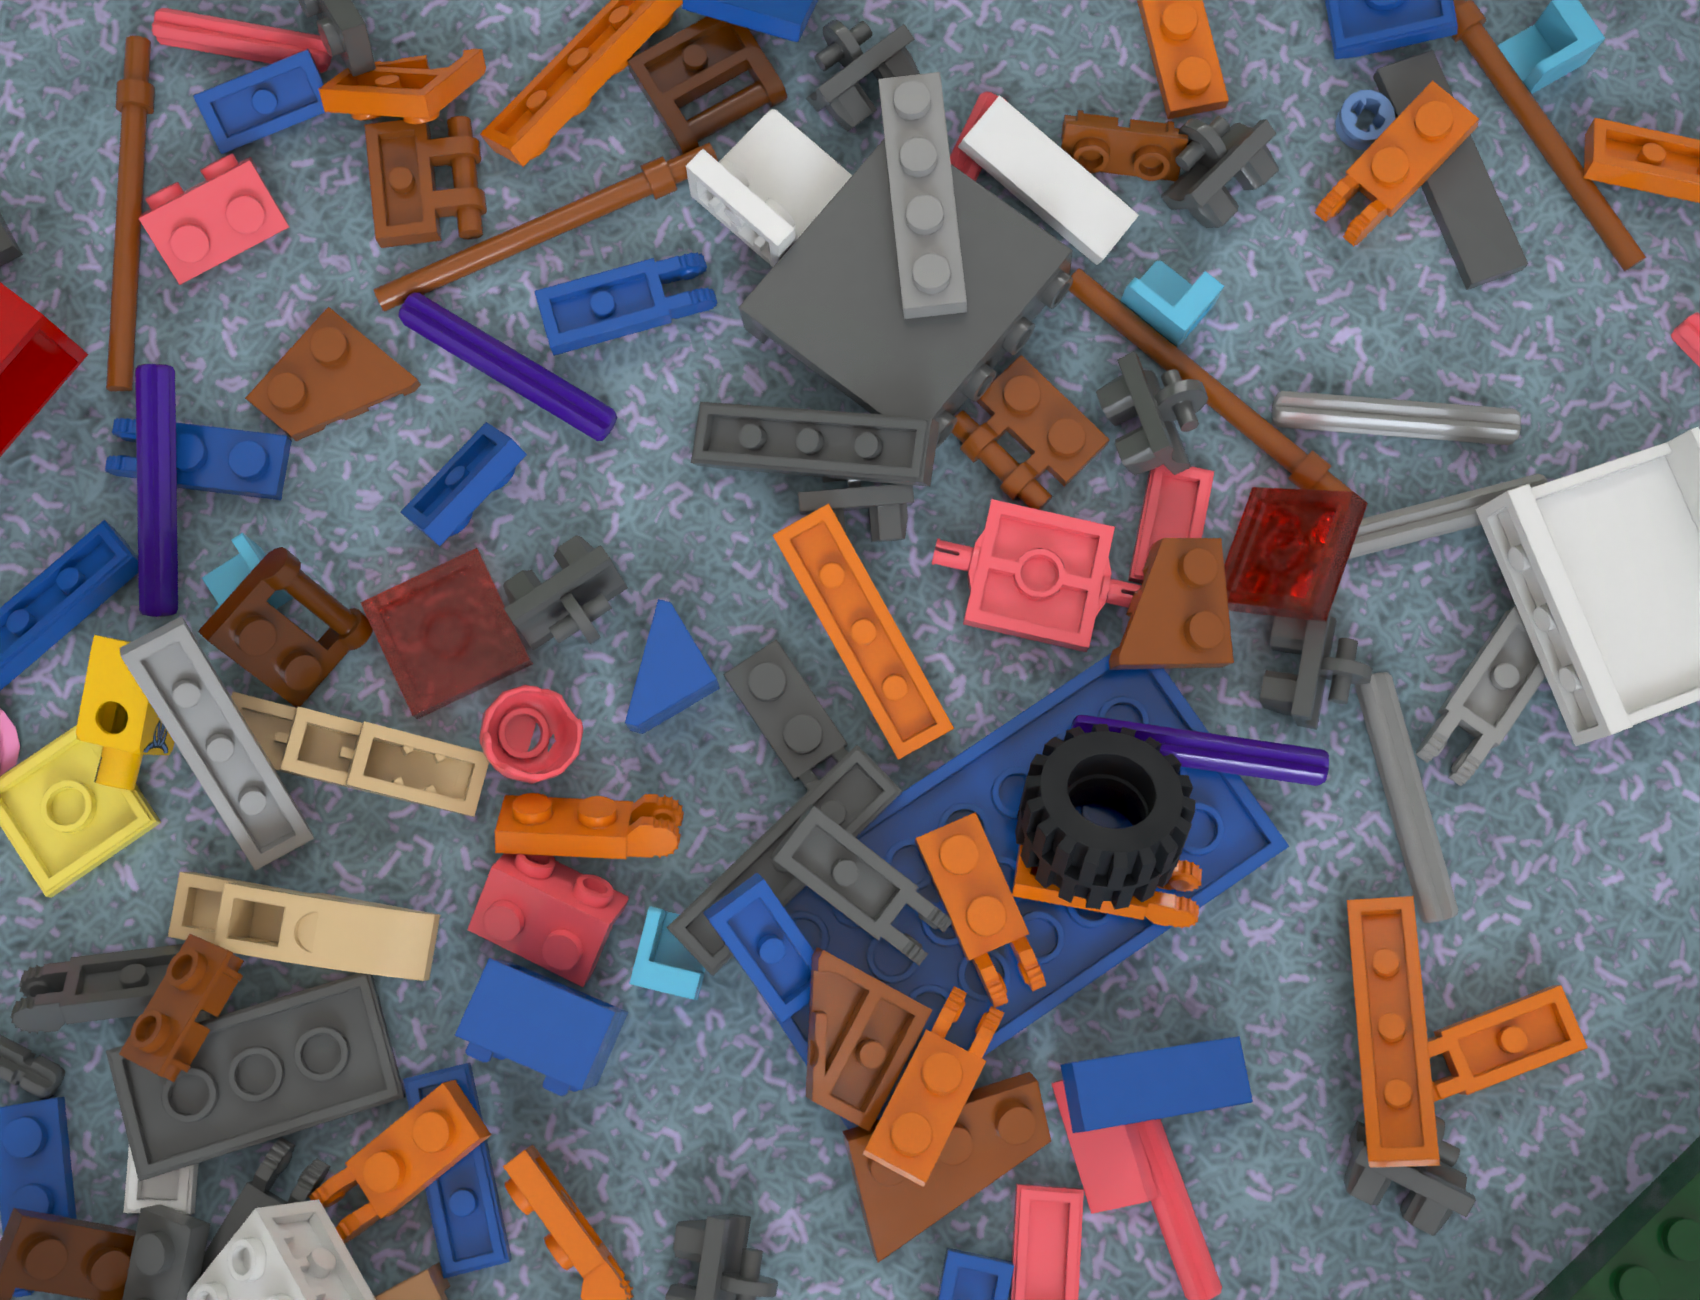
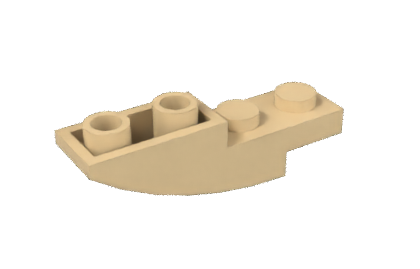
M180 872L168 937L186 940L189 934H192L236 954L355 973L426 981L430 978L440 914L325 893L300 892L197 872Z

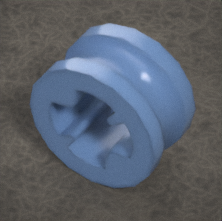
M1359 90L1351 94L1344 101L1335 120L1336 132L1341 141L1348 147L1357 150H1367L1395 120L1394 108L1390 100L1382 93L1374 90ZM1363 109L1371 111L1375 114L1372 123L1379 129L1375 130L1373 125H1370L1367 131L1358 129L1355 126L1358 117L1351 111L1355 110L1357 115H1360Z

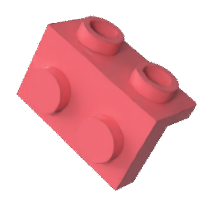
M231 153L200 169L205 181L190 189L183 191L180 184L175 182L145 198L150 209L142 213L138 219L179 285L289 228V224L258 173L251 157L238 163L234 154Z
M504 853L490 869L467 930L584 987L597 965L613 924L624 911L629 898L614 890L612 885L605 879L596 875L582 874L557 862L553 856Z

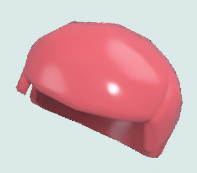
M522 685L503 691L484 711L479 739L485 757L496 771L506 778L533 784L559 776L576 759L580 751L583 724L582 720L573 714L561 694L549 689H541L537 686ZM537 723L540 728V740L533 749L528 751ZM554 734L556 741L548 752L549 739Z

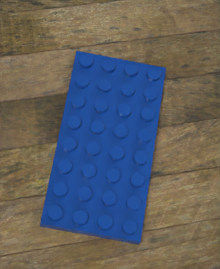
M1110 653L903 791L856 839L918 886L916 892L946 914L914 841L915 838L976 812L1012 893L1019 844H1016L1015 835L1018 821L1016 818L1030 764L1036 754L1042 755L1044 745L1053 737L1064 741L1066 730L1071 729L1072 722L1076 716L1088 715L1209 732L1165 669L1110 670ZM1181 766L1178 775H1189L1193 786L1190 798L1195 800V814L1179 860H1187L1188 862H1194L1195 865H1199V868L1202 869L1201 886H1198V889L1186 892H1177L1175 889L1166 890L1157 887L1155 891L1174 894L1177 897L1191 898L1201 908L1288 848L1289 845L1239 775ZM1088 804L1075 807L1084 818L1102 827L1117 829L1133 826L1121 813L1106 806ZM808 886L784 907L814 951L816 947L823 949L932 1009L876 1120L881 1119L926 1029L932 1030L954 986L967 993L965 997L966 1004L957 1022L952 1023L945 1039L969 1051L976 1037L975 1030L983 1014L988 1012L993 1005L972 959L966 960L951 924L945 932H942L940 929H933L918 917L916 911L905 904L890 925L902 934H909L922 944L923 950L928 955L919 966L882 937L879 940L875 939ZM1013 897L1029 931V934L1025 937L1037 958L1046 986L1032 991L1029 985L1025 984L1017 967V959L1009 943L987 952L996 971L1000 973L1006 985L1008 1003L996 1007L1004 1012V1015L983 1057L1173 926L1157 925L1144 917V920ZM810 1002L783 1023L771 1010L807 1066ZM840 1116L847 1129L858 1126Z

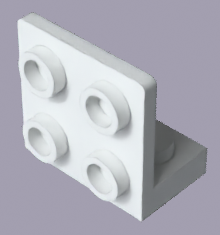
M775 109L769 110L719 162L702 149L686 165L691 196L772 267L775 266L852 176Z
M318 1199L255 1208L189 1290L186 1300L376 1299Z

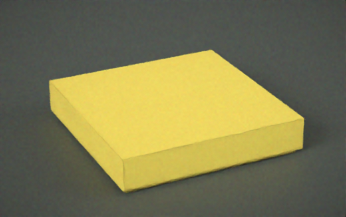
M77 725L0 776V827L44 895L51 898L161 823L137 785L135 790H126L94 782L103 746L77 740Z

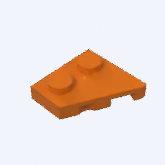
M463 50V56L451 66L445 68L430 69L427 55L407 57L389 62L376 61L374 62L375 70L353 77L349 69L346 68L321 86L319 93L324 112L351 114V117L355 120H371L381 116L403 117L404 122L409 124L427 123L439 117V111L484 75L486 65L483 50Z

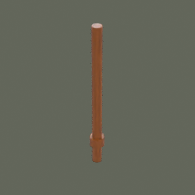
M1453 0L1458 24V34L1451 36L1455 43L1459 40L1463 41L1624 272L1642 262L1646 258L1645 254L1594 182L1583 178V166L1484 28L1483 24L1487 19L1473 0Z
M128 36L126 38L124 77L117 82L115 108L121 112L106 382V389L108 391H132L141 240V222L138 218L142 214L147 114L154 113L155 87L149 83L151 41L142 36Z
M709 142L668 161H665L663 156L640 165L642 172L374 288L376 298L385 312L403 304L411 293L417 292L424 295L650 195H653L655 200L677 191L676 184L688 179L686 165L702 149L718 161L717 156Z
M1081 268L1072 274L1071 277L1074 280L1069 292L1164 370H1178L1182 380L1194 379L1202 382L1208 395L1206 404L1289 471L1291 475L1288 480L1304 493L1308 494L1312 490L1348 521H1351L1367 502L1331 474L1328 470L1332 465L1313 450L1309 454L1304 452Z

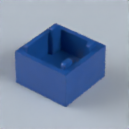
M489 958L454 1036L469 1042L465 1050L468 1056L481 1062H489L492 1057L499 1060L510 1059L546 1075L543 1081V1088L564 1096L569 1090L577 1092L597 1086L628 1012L511 961Z

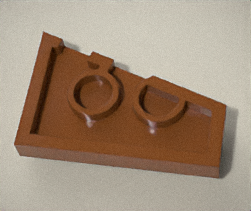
M1031 1072L971 1091L924 1187L863 1155L880 1119L874 1122L870 1132L860 1126L842 1131L867 1234L877 1262L879 1263L1051 1142L1039 1084Z

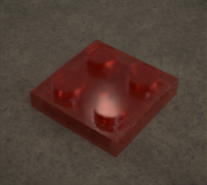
M1252 487L1224 564L1228 609L1234 612L1326 622L1368 503L1355 492Z
M477 548L360 602L411 714L416 719H420L533 664L516 626L504 610L506 605L481 552Z

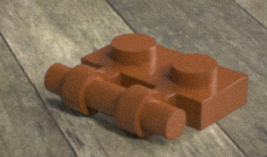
M454 116L447 120L448 137L431 139L428 122L409 124L404 122V120L364 124L375 239L380 248L442 241L439 219L442 217L453 216L457 218L458 234L462 239H477L483 236L481 215L487 213L485 192L478 188L476 164L481 162L480 142L473 137L472 124L469 117ZM445 165L452 167L454 189L436 190L434 167Z
M1022 355L991 383L982 397L976 401L992 417L987 422L979 425L962 410L955 416L957 423L951 432L963 443L960 450L972 462H976L979 459L1003 482L1000 489L1013 501L1019 498L1029 508L1041 510L1053 497L1037 481L1046 470L1065 487L1110 441L1105 434ZM1006 432L1031 454L1022 464H1019L997 443Z

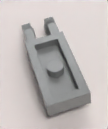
M1515 606L1504 613L1439 709L1438 712L1442 715L1432 726L1415 753L1416 756L1428 763L1441 753L1457 725L1475 738L1468 745L1464 753H1461L1451 767L1452 771L1448 777L1459 786L1465 784L1474 775L1489 751L1501 744L1546 677Z

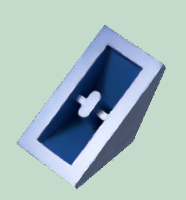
M658 599L625 720V724L630 731L641 734L646 733L720 689L717 678L672 603Z

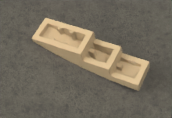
M232 692L231 698L276 771L475 817L489 765L484 752L365 721L361 723L299 706L295 708Z

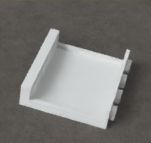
M1699 427L1690 429L1666 443L1532 488L1529 484L1508 490L1475 509L1575 746L1613 735L1631 728L1633 725L1700 700Z

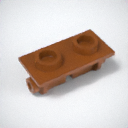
M1077 110L1076 116L1064 115L1061 148L1088 172L1135 176L1147 181H1176L1178 179L1181 168L1177 165L1175 157L1186 148L1188 135L1178 134L1179 128H1174V121L1159 123L1130 119L1128 128L1118 126L1119 117L1086 114L1084 110Z
M189 934L180 951L170 961L166 975L146 1009L134 1022L130 1036L118 1055L172 1082H175L181 1070L188 1073L193 1059L211 1030L195 1022V1019L201 1009L216 1017L219 1016L235 986L243 978V975L238 973L244 960L233 955V952Z

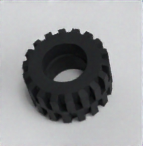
M1093 724L1092 731L1089 733H1085L1079 726L1066 730L1064 741L1053 737L1044 745L1042 755L1036 754L1032 760L1028 776H1026L1016 818L1018 820L1015 830L1016 844L1023 845L1020 857L1026 868L1038 867L1035 879L1045 889L1052 884L1059 887V898L1071 903L1074 896L1086 899L1085 908L1099 910L1103 901H1111L1114 909L1129 907L1132 896H1135L1141 903L1153 897L1156 887L1160 886L1163 888L1170 880L1192 826L1191 822L1195 814V800L1190 798L1193 786L1189 775H1178L1181 767L1180 761L1173 753L1166 756L1162 755L1159 752L1162 744L1149 736L1144 742L1134 737L1136 730L1123 726L1120 733L1110 732L1108 724ZM1088 804L1106 806L1121 813L1133 826L1117 829L1102 827L1084 818L1075 807Z

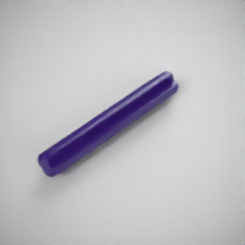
M417 292L411 293L400 307L398 316L403 325L596 441H603L614 428L617 420L614 409Z
M165 364L138 365L135 369L139 611L145 616L166 617L174 615L178 611L175 370L172 366Z
M1088 715L1076 716L1071 726V729L1080 726L1085 733L1092 731L1093 724H1108L1109 731L1117 733L1121 732L1122 726L1136 730L1135 738L1145 742L1149 736L1162 744L1159 752L1164 756L1173 753L1180 761L1182 767L1313 786L1325 783L1329 771V754L1323 749Z

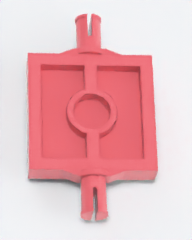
M991 499L984 531L975 542L974 547L937 538L932 559V565L936 564L968 572L967 578L970 595L963 625L1082 652H1087L1089 649L1095 618L1105 603L1129 608L1134 592L1142 586L1111 579L1109 553L1115 527Z

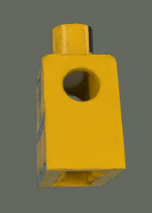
M94 635L76 727L77 740L103 746L94 780L95 783L120 789L135 790L143 755H170L175 742L120 656L119 648L131 641Z

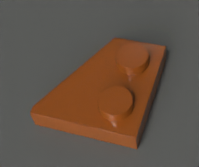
M328 307L245 399L292 439L298 441L324 430L326 425L340 419L348 420L369 411L368 408L402 393L404 396L413 393L421 384L411 373Z
M1162 538L1153 543L1143 568V584L1139 590L1134 592L1126 613L1130 619L1120 646L1112 650L1109 658V669L1223 668L1233 664L1222 538Z
M816 947L812 955L806 1097L870 1132L932 1009L825 950Z

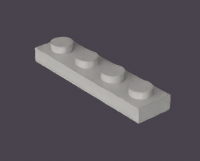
M940 72L878 79L904 319L967 312V299Z
M182 616L119 648L120 656L255 871L314 839L304 816Z

